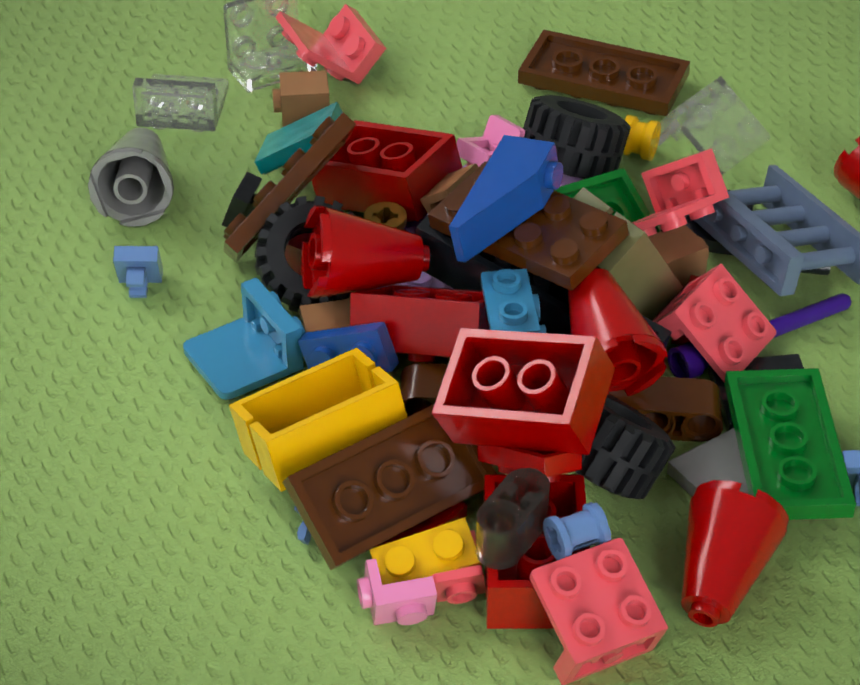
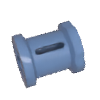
M596 502L584 504L582 511L560 519L553 515L545 518L543 522V531L547 545L556 560L572 555V552L588 546H597L611 541V531L607 517Z

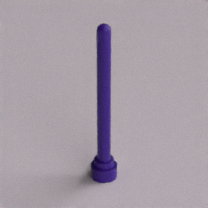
M840 293L772 319L769 322L777 331L775 337L847 310L851 306V298L845 293ZM690 342L671 348L668 352V364L674 377L698 378L708 368V362Z

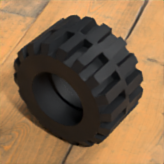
M545 95L532 98L523 129L525 130L524 138L555 142L558 162H561L563 165V174L587 179L618 170L631 127L620 116L600 106L569 97Z
M306 196L297 197L293 204H289L287 201L280 205L278 211L275 214L271 213L266 219L263 229L261 228L255 251L256 273L260 275L261 283L268 291H274L281 303L289 305L288 310L298 312L301 305L348 299L350 293H352L320 298L308 297L307 295L311 289H304L302 276L289 266L285 258L286 246L292 238L300 234L313 232V228H305L306 219L312 207L325 206L343 212L341 210L343 204L335 200L333 205L324 203L325 197L315 196L314 201H307Z
M607 394L590 454L582 455V470L574 472L584 476L585 479L619 496L644 499L674 452L675 445L667 433L656 423L626 403Z

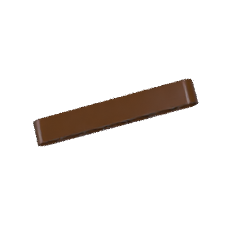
M414 363L402 370L400 390L407 417L435 404L448 364ZM660 377L653 385L635 395L627 396L624 390L609 392V395L626 403L656 423L667 433L671 440L704 442L719 436L723 430L720 388L710 380Z

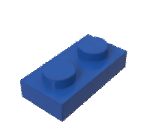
M385 321L305 332L298 340L308 369L354 348H358L375 362L376 367L380 366L386 372L393 371L400 363Z

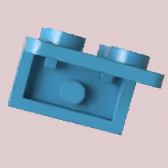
M257 277L241 283L243 318L193 337L183 343L185 356L223 400L233 399L304 369L303 354L298 340L305 333L301 321L296 316L291 317L283 308L278 295L274 291L269 292Z

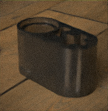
M520 468L510 472L479 508L476 520V556L486 567L507 569L516 565L543 532V522L548 517L550 496V481L544 473L532 468Z

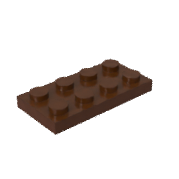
M543 30L518 70V83L532 86L539 90H550L568 94L574 98H586L604 102L610 106H622L644 111L650 115L667 117L689 75L690 61Z
M344 112L335 121L328 116L312 134L311 148L306 153L299 148L284 164V170L281 173L284 177L276 185L270 180L254 197L253 200L255 202L252 206L255 209L247 217L243 213H239L224 230L225 235L223 237L226 239L224 242V252L236 263L258 240L261 228L263 229L271 213L275 214L283 203L288 201L291 204L350 139L356 123Z
M486 161L428 213L431 228L451 236L449 225L486 166ZM553 191L544 208L483 251L573 291L629 235L626 220Z
M434 404L288 476L283 481L285 488L330 570L484 491V475H497L492 464L478 461L477 445L452 442L432 415Z

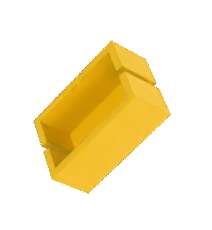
M354 348L229 404L244 454L260 470L263 469L264 475L281 492L287 490L283 481L288 476L407 418L398 381L380 366L376 367L375 362L358 348Z

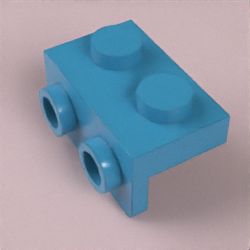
M502 269L481 273V287L490 330L547 333L545 325H539L538 294H532L527 269Z

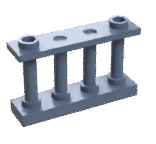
M777 165L768 166L763 187L727 190L729 198L713 204L716 212L694 220L779 296L795 294L801 271L832 266L838 267L855 283L860 285V232ZM763 204L767 209L751 211L747 205ZM786 224L792 230L776 232L770 226ZM811 245L817 251L801 253L795 247Z

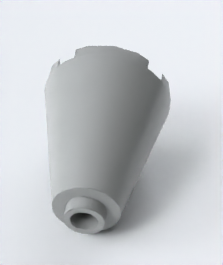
M134 128L128 131L94 164L89 177L88 189L90 200L101 215L106 218L110 216L120 221V225L127 227L145 226L158 220L169 206L174 191L173 179L161 139L152 130Z

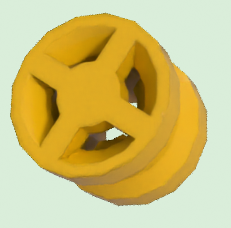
M627 115L625 121L630 125L631 129L623 155L628 156L631 153L639 154L641 159L651 161L654 158L660 140L661 122L654 120L647 123L640 122L638 117Z

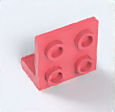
M347 4L331 20L329 27L324 33L313 29L282 11H279L275 17L284 29L281 32L282 35L298 48L296 54L300 59L313 67L317 63L324 66V69L331 76L340 81L347 78L360 84L387 49L358 11Z
M722 263L688 283L652 320L671 331L670 336L673 340H677L685 334L724 383L726 371H744L777 334L776 329Z
M622 538L613 539L533 569L529 576L564 648L553 667L561 685L569 684L652 651L668 630V626Z

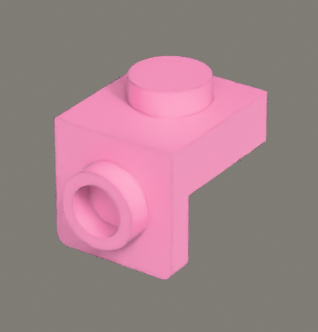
M499 115L489 116L483 137L458 138L457 147L460 158L468 161L467 166L476 163L479 167L485 161H489L504 135L524 138L525 130Z
M376 558L366 560L364 578L357 579V590L361 608H370L374 625L396 621L400 625H413L424 621L430 615H434L437 592L433 576L382 585Z

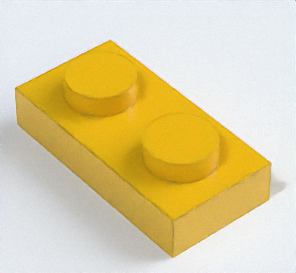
M465 517L369 549L372 559L376 558L382 585L430 577L436 573L476 565L482 566Z

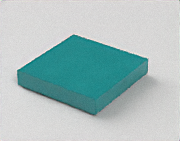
M338 102L268 134L254 162L260 173L265 175L284 166L299 148L306 153L312 146L310 143L313 138L312 134L328 116L335 121L343 113Z

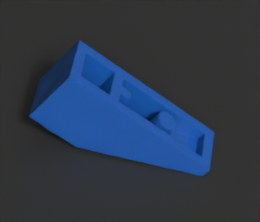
M508 135L502 137L449 225L457 261L467 262L545 207L553 191L559 189L563 179V165L561 162H558L555 142Z

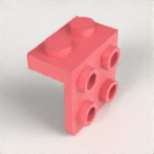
M712 148L642 172L641 175L655 213L632 223L649 237L657 233L655 226L659 225L662 232H667L688 224L685 217L688 214L692 221L716 212L713 204L729 198V194Z

